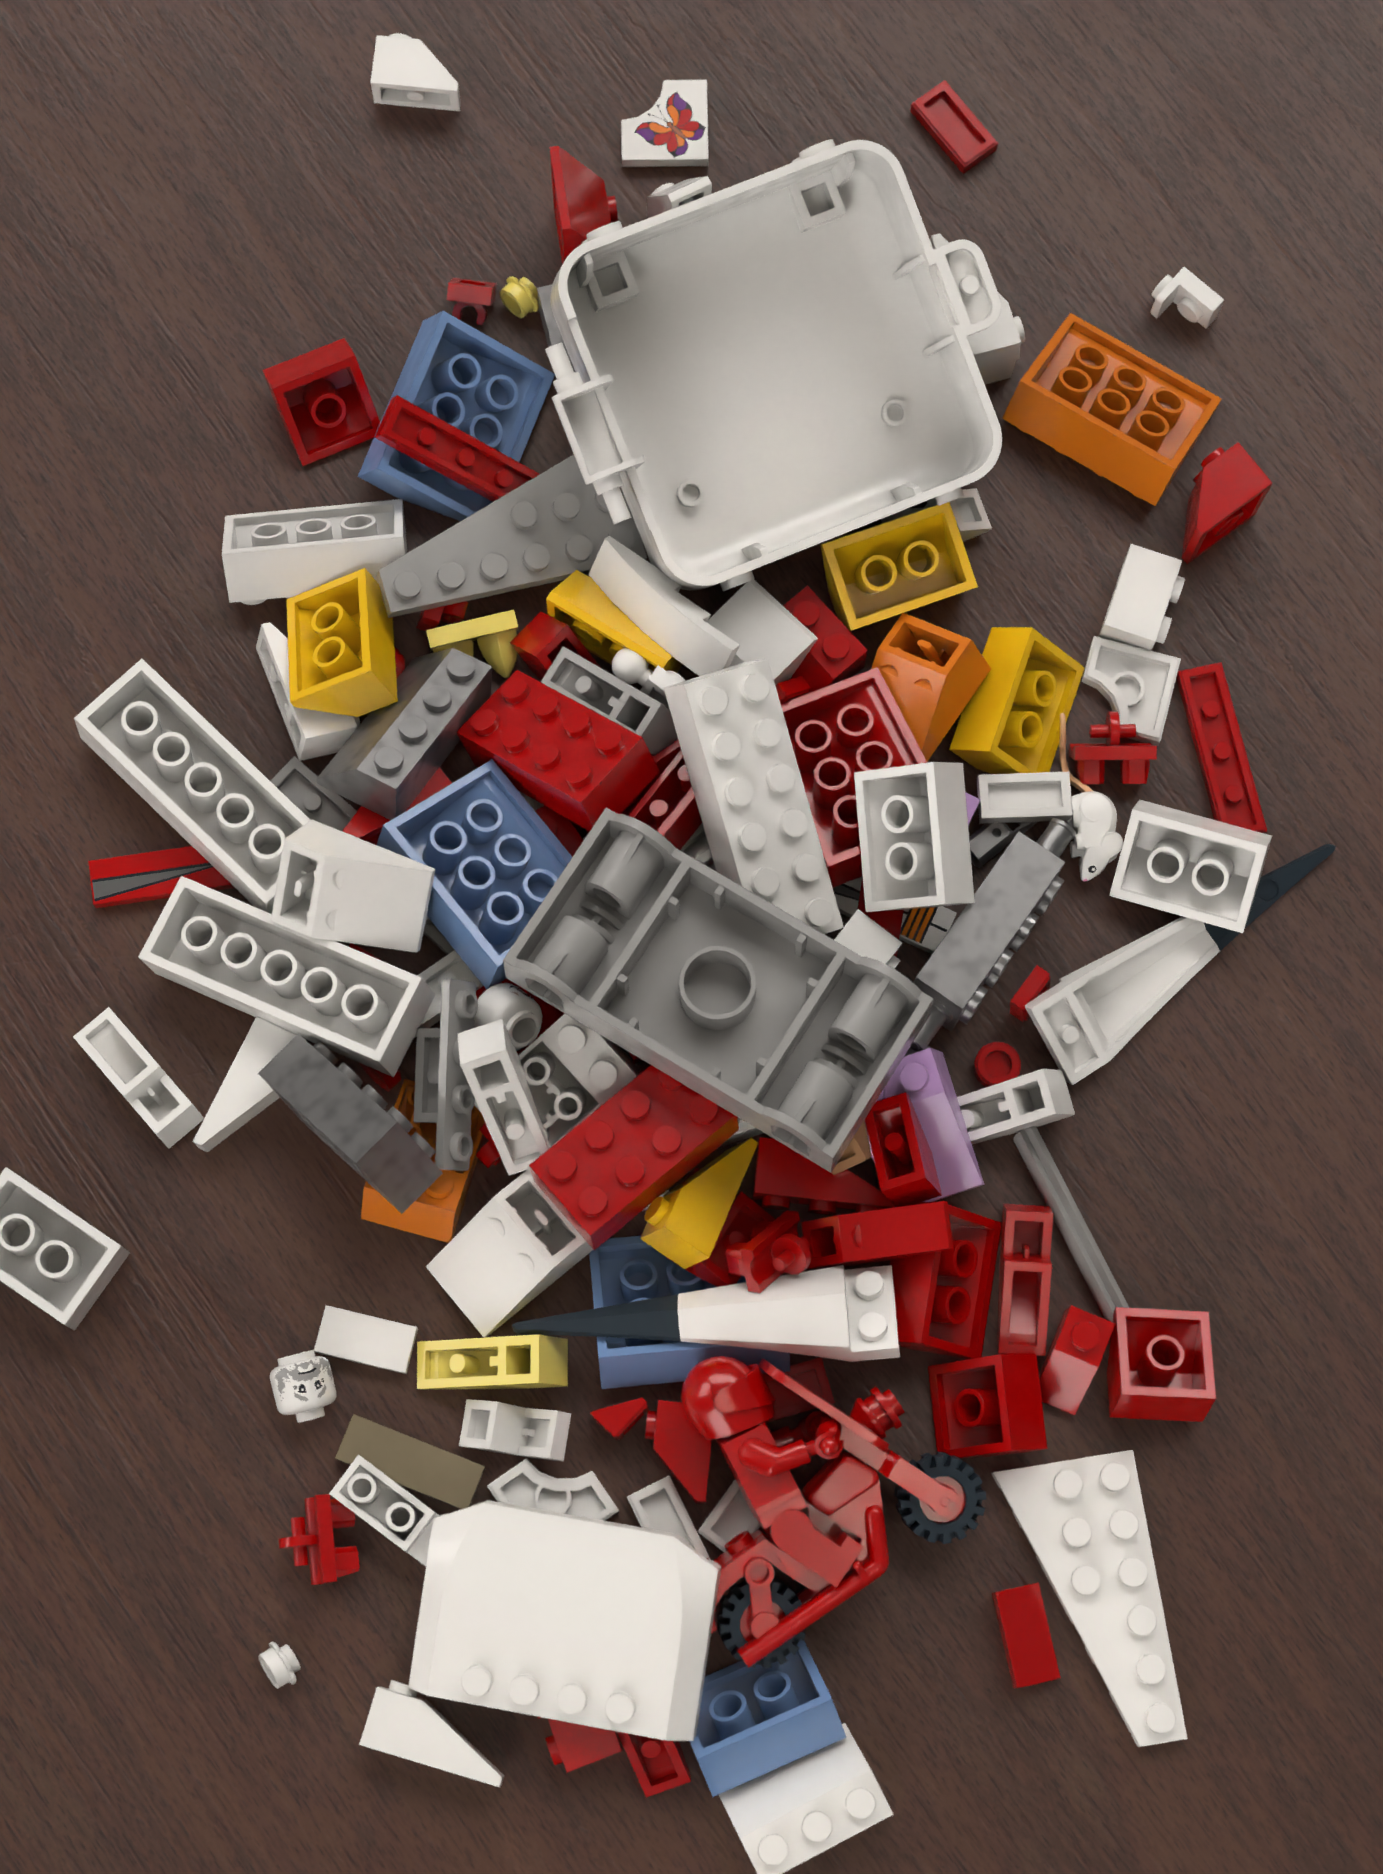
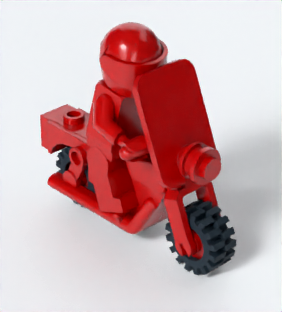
M714 1356L701 1361L689 1371L682 1387V1407L688 1420L705 1439H716L753 1516L767 1534L760 1530L752 1534L749 1531H744L728 1541L724 1546L726 1552L713 1560L721 1566L716 1605L720 1602L721 1608L716 1612L717 1628L713 1618L711 1634L718 1630L719 1636L727 1650L738 1661H744L748 1668H755L756 1664L762 1665L763 1669L772 1668L771 1663L778 1661L781 1665L787 1661L786 1656L790 1652L794 1655L800 1649L797 1645L799 1640L804 1641L806 1635L804 1629L886 1572L889 1565V1552L877 1471L899 1485V1487H895L894 1496L897 1497L898 1503H895L897 1512L902 1517L901 1520L919 1537L921 1536L932 1543H935V1541H941L943 1544L952 1543L951 1539L953 1538L961 1540L967 1537L965 1532L969 1528L974 1531L979 1525L976 1522L978 1515H984L985 1508L982 1506V1500H986V1492L981 1488L983 1482L980 1476L973 1471L971 1466L954 1455L951 1456L945 1452H937L936 1455L925 1453L921 1455L922 1459L918 1461L912 1459L909 1462L888 1448L890 1444L883 1440L887 1437L885 1432L892 1427L895 1430L899 1429L902 1424L898 1417L905 1413L890 1389L881 1393L875 1386L870 1390L871 1395L864 1400L859 1397L855 1400L849 1416L764 1358H762L759 1364L746 1365L732 1357ZM760 1368L823 1412H812L800 1420L798 1427L791 1430L786 1426L770 1432L765 1421L775 1415L773 1404L776 1400ZM816 1454L824 1459H829L805 1485L801 1494L790 1470L811 1462L810 1457ZM806 1507L808 1508V1517L802 1511ZM770 1563L806 1588L795 1594L782 1580L776 1577L773 1579L774 1569ZM743 1577V1582L737 1585L736 1581ZM727 1589H730L731 1591L728 1593V1595H724V1592Z

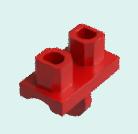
M1118 711L1107 712L1106 724H1090V738H1106V743H1069V757L1075 760L1077 779L1082 784H1104L1105 760H1120V783L1146 784L1150 760L1157 759L1156 745H1151V743H1120V738L1136 737V725L1120 724Z
M787 1210L773 1222L761 1220L752 1228L751 1240L748 1243L734 1242L726 1249L725 1254L729 1273L744 1276L749 1292L761 1293L784 1272L795 1275L808 1268L811 1262L810 1243L806 1238H799L798 1236L799 1212Z
M330 1494L314 1495V1497L305 1498L306 1524L305 1517L291 1518L292 1537L278 1539L279 1549L293 1548L294 1567L306 1566L310 1562L311 1585L337 1582V1577L359 1571L357 1547L335 1548L333 1529L354 1527L355 1513L337 1499H330Z

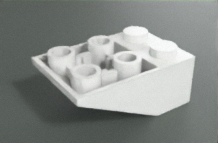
M311 820L284 839L271 921L311 938L417 953L421 948L436 869Z
M563 1014L518 1055L550 1148L631 1082L641 1071L638 1065L633 1063L632 1059L619 1045L567 1014ZM475 1100L474 1105L480 1111L478 1104Z
M528 1169L496 1194L436 1255L426 1268L483 1338H486L589 1254L593 1248L533 1180L530 1169Z

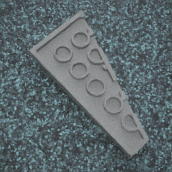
M573 454L379 569L376 576L388 618L562 581L576 570L588 575L604 539L608 536L643 559H646L647 555L621 487L620 490L631 518L614 524L603 495H597L593 483L585 484Z

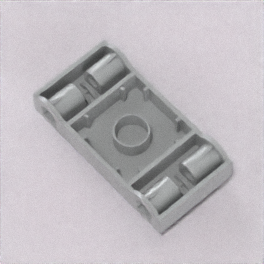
M607 807L503 959L505 975L508 980L829 1172L833 1171L927 1021L933 1003L932 997L923 993L912 981L894 968L878 960L858 955L675 848L670 841L647 824L633 817L617 814Z

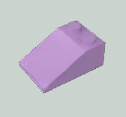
M928 1048L904 1056L876 1101L907 1092L932 1151L942 1196L923 1202H934L984 1185L943 1052ZM869 1140L871 1155H872V1158H873V1153H872L871 1144H870V1140Z

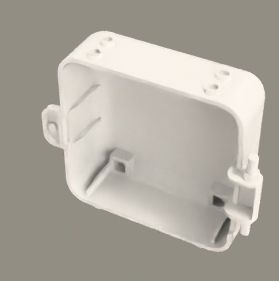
M833 139L826 140L799 153L800 157L793 160L791 164L623 228L620 221L599 227L586 234L587 239L582 241V244L568 255L554 279L550 296L551 309L575 372L563 343H558L545 349L557 379L553 381L557 395L553 396L552 400L585 484L593 483L597 495H603L614 524L631 518L620 490L621 487L651 564L660 569L668 578L682 585L680 589L701 590L720 583L722 590L725 591L755 579L752 570L922 502L926 501L930 508L964 496L961 487L984 477L999 458L1002 447L1001 427L967 336L987 329L998 320L1002 306L984 254L975 243L962 239L933 249L901 164L888 149L880 144L867 140H854L835 146Z

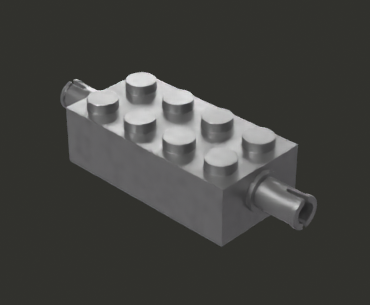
M1052 818L1037 842L1019 831L974 894L975 903L966 905L915 978L914 984L923 993L932 997L933 1003L930 1016L910 1046L911 1049L916 1052L927 1049L928 1044L941 1026L952 1031L959 1020L967 1025L988 992V989L983 987V985L986 984L991 988L995 985L1014 954L1008 949L1011 948L1016 952L1020 949L1039 919V916L1034 912L1043 916L1065 881L1058 876L1065 864V861L1059 857L1076 835L1075 830L1069 824L1058 818Z

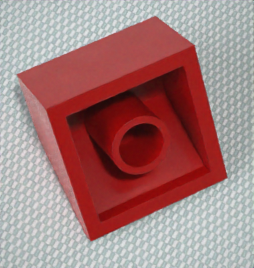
M345 338L262 370L302 466L374 438L380 420L357 358Z
M1239 442L1226 451L1219 447L1210 453L1201 462L1202 471L1193 479L1195 486L1188 499L1182 559L1186 564L1192 562L1256 515L1272 485L1271 480Z
M808 585L783 605L818 638L790 679L802 676L811 687L809 689V693L853 677L865 666L868 650Z
M1116 1307L1113 1314V1323L1116 1324L1111 1334L1107 1367L1110 1418L1203 1422L1216 1400L1209 1312Z
M998 1354L928 1366L937 1452H945L948 1455L965 1459L1047 1449L1037 1354Z

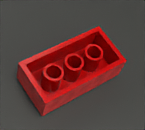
M516 670L456 732L476 767H480L493 759L518 791L588 831L592 829L606 807L617 814H621L660 772L643 737L519 670Z
M650 1065L533 1161L529 1168L534 1182L595 1251L657 1197L662 1195L739 1130L738 1117Z

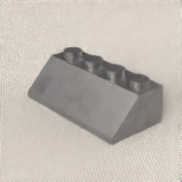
M455 648L413 658L396 679L398 702L372 711L367 715L318 776L317 784L389 820L404 813L460 741L456 732L491 697V665Z

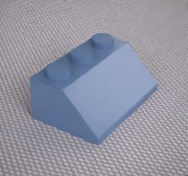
M800 1639L797 1644L800 1649L795 1655L790 1652L786 1656L787 1661L781 1665L777 1661L771 1663L772 1668L763 1669L762 1665L757 1664L755 1668H748L744 1661H739L705 1676L695 1739L690 1741V1744L713 1797L846 1738L833 1700L805 1641Z

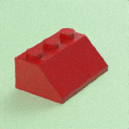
M920 1202V1203H917V1204L932 1203V1202ZM948 1204L954 1249L892 1259L890 1261L893 1272L899 1346L964 1359L980 1358L983 1350L1002 1223Z

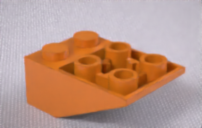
M906 613L901 614L878 647L871 668L878 667L927 762L991 670L972 639Z
M404 1079L394 1107L413 1125L408 1134L412 1136L417 1132L436 1151L437 1123L414 1122L415 1081ZM475 1105L471 1113L473 1151L470 1157L469 1170H441L443 1173L402 1214L366 1181L363 1190L361 1219L449 1243L454 1236L478 1159L476 1154L481 1149L484 1135L479 1129L485 1123V1120ZM436 1153L430 1158L434 1163Z

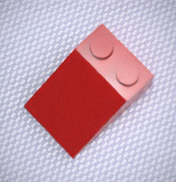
M552 146L549 149L553 207L563 265L568 255L580 246L582 241L587 239L586 234L599 227L618 221L615 195H606L604 180L561 147Z

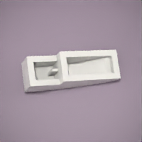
M109 1007L73 1036L168 1148H171L204 1120L201 1113Z

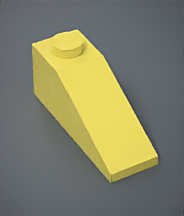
M536 1334L417 1342V1389H528L568 1386V1339Z

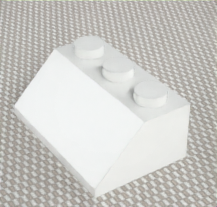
M929 762L854 772L866 912L975 903L963 763Z
M1139 799L1131 812L1109 896L1243 933L1272 836Z
M846 1723L842 1724L846 1738L719 1794L757 1874H782L893 1815L875 1776Z

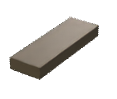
M355 1414L351 1418L335 1459L351 1465L359 1454L397 1484L459 1509L471 1506L486 1468L481 1464Z

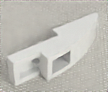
M358 1454L329 1494L426 1566L433 1519L439 1516V1514Z

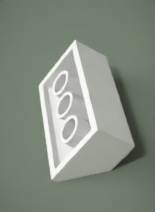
M403 499L225 516L222 559L229 603L242 602L246 605H255L266 601V599L285 597L288 599L363 568H366L378 583L376 575L379 569L408 553Z

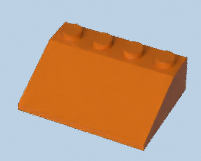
M1070 313L1019 381L1002 419L1016 426L1020 431L1028 433L1051 446L1057 452L1091 469L1097 475L1105 477L1126 489L1135 497L1156 506L1203 432L1222 398Z

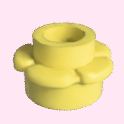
M513 276L507 278L506 282L508 284L499 292L500 298L507 309L519 318H524L529 312H537L539 304L536 286L525 277L519 280Z

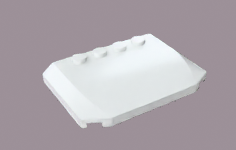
M489 1500L458 1511L439 1515L433 1519L408 1688L431 1697L660 1740L693 1741L698 1727L721 1566L713 1560L710 1562L690 1547L688 1541L676 1533Z

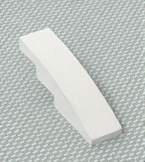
M606 537L588 575L607 597L647 636L698 676L728 668L740 644L707 623L711 614L681 595L679 590L682 585L668 578L660 569L612 537Z

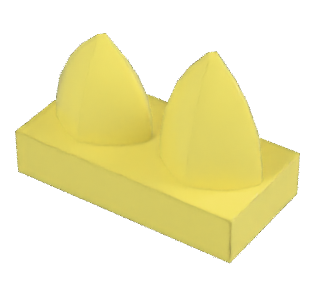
M514 610L426 630L430 650L433 652L455 648L473 657V641L477 640L483 657L498 674L508 678L514 668L517 652L510 644L517 636L516 631H518Z

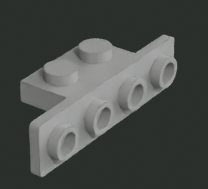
M444 979L442 981L440 1028H417L414 1122L437 1123L435 1165L440 1170L468 1171L473 1151L471 1113L475 1097L460 1066L458 1033L475 1028L474 1016L478 1009V999L475 982L456 979Z

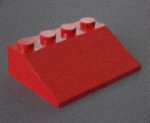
M878 667L781 704L833 888L863 876L854 772L927 763Z

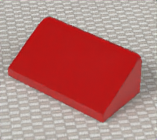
M1039 1582L992 1592L1013 1688L1018 1689L1061 1678Z

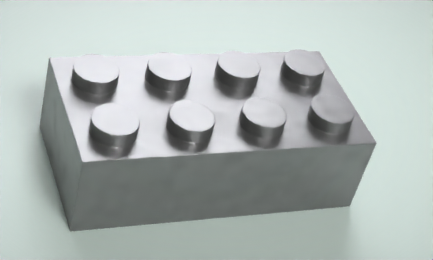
M298 1034L258 1074L310 1130L402 1214L443 1173L430 1159L436 1151L417 1132L410 1136L408 1132L413 1128V1125L394 1106L386 1112L384 1109L388 1103L369 1084L361 1090L360 1087L363 1081L344 1062L336 1068L334 1065L339 1060L325 1045L318 1041L312 1046Z

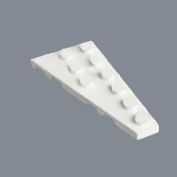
M1133 1450L991 1473L999 1489L1001 1488L1020 1528L1023 1529L1030 1542L1036 1558L1068 1618L1083 1641L1091 1661L1095 1664L1110 1692L1109 1694L1136 1745L1142 1747L1188 1739Z

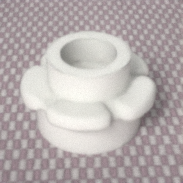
M270 1642V1648L258 1655L263 1670L277 1689L288 1682L294 1685L296 1683L295 1672L301 1669L294 1652L287 1644L279 1648L275 1642Z

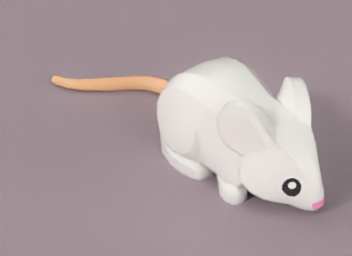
M1061 713L1060 767L1062 772L1069 771L1070 784L1082 792L1071 796L1073 816L1071 820H1066V822L1076 832L1074 841L1070 842L1071 858L1081 857L1079 862L1080 877L1084 882L1099 875L1108 863L1116 859L1122 849L1123 838L1119 833L1115 832L1117 813L1113 802L1106 795L1093 791L1086 784H1082L1069 770L1066 759L1065 714Z

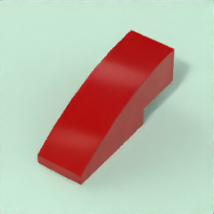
M1003 1203L998 1294V1353L1037 1354V1356H1045L1052 1272L1050 1255L1054 1214L1050 1206Z

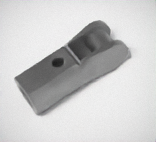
M1017 822L1020 826L1014 831L1006 823H986L969 837L971 862L978 868L982 867L1007 847L1019 831L1025 833L1037 822Z

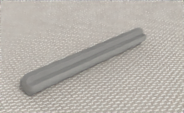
M1035 1126L1025 1128L1014 1136V1143L1046 1205L1050 1206L1054 1213L1053 1219L1104 1318L1113 1322V1314L1116 1307H1130L1038 1129Z

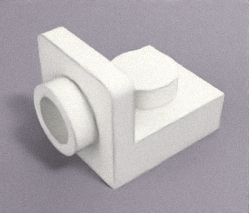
M1183 267L1174 278L1167 275L1156 286L1151 294L1155 300L1150 314L1158 318L1174 302L1183 317L1190 322H1198L1207 329L1218 317L1224 299L1187 268Z

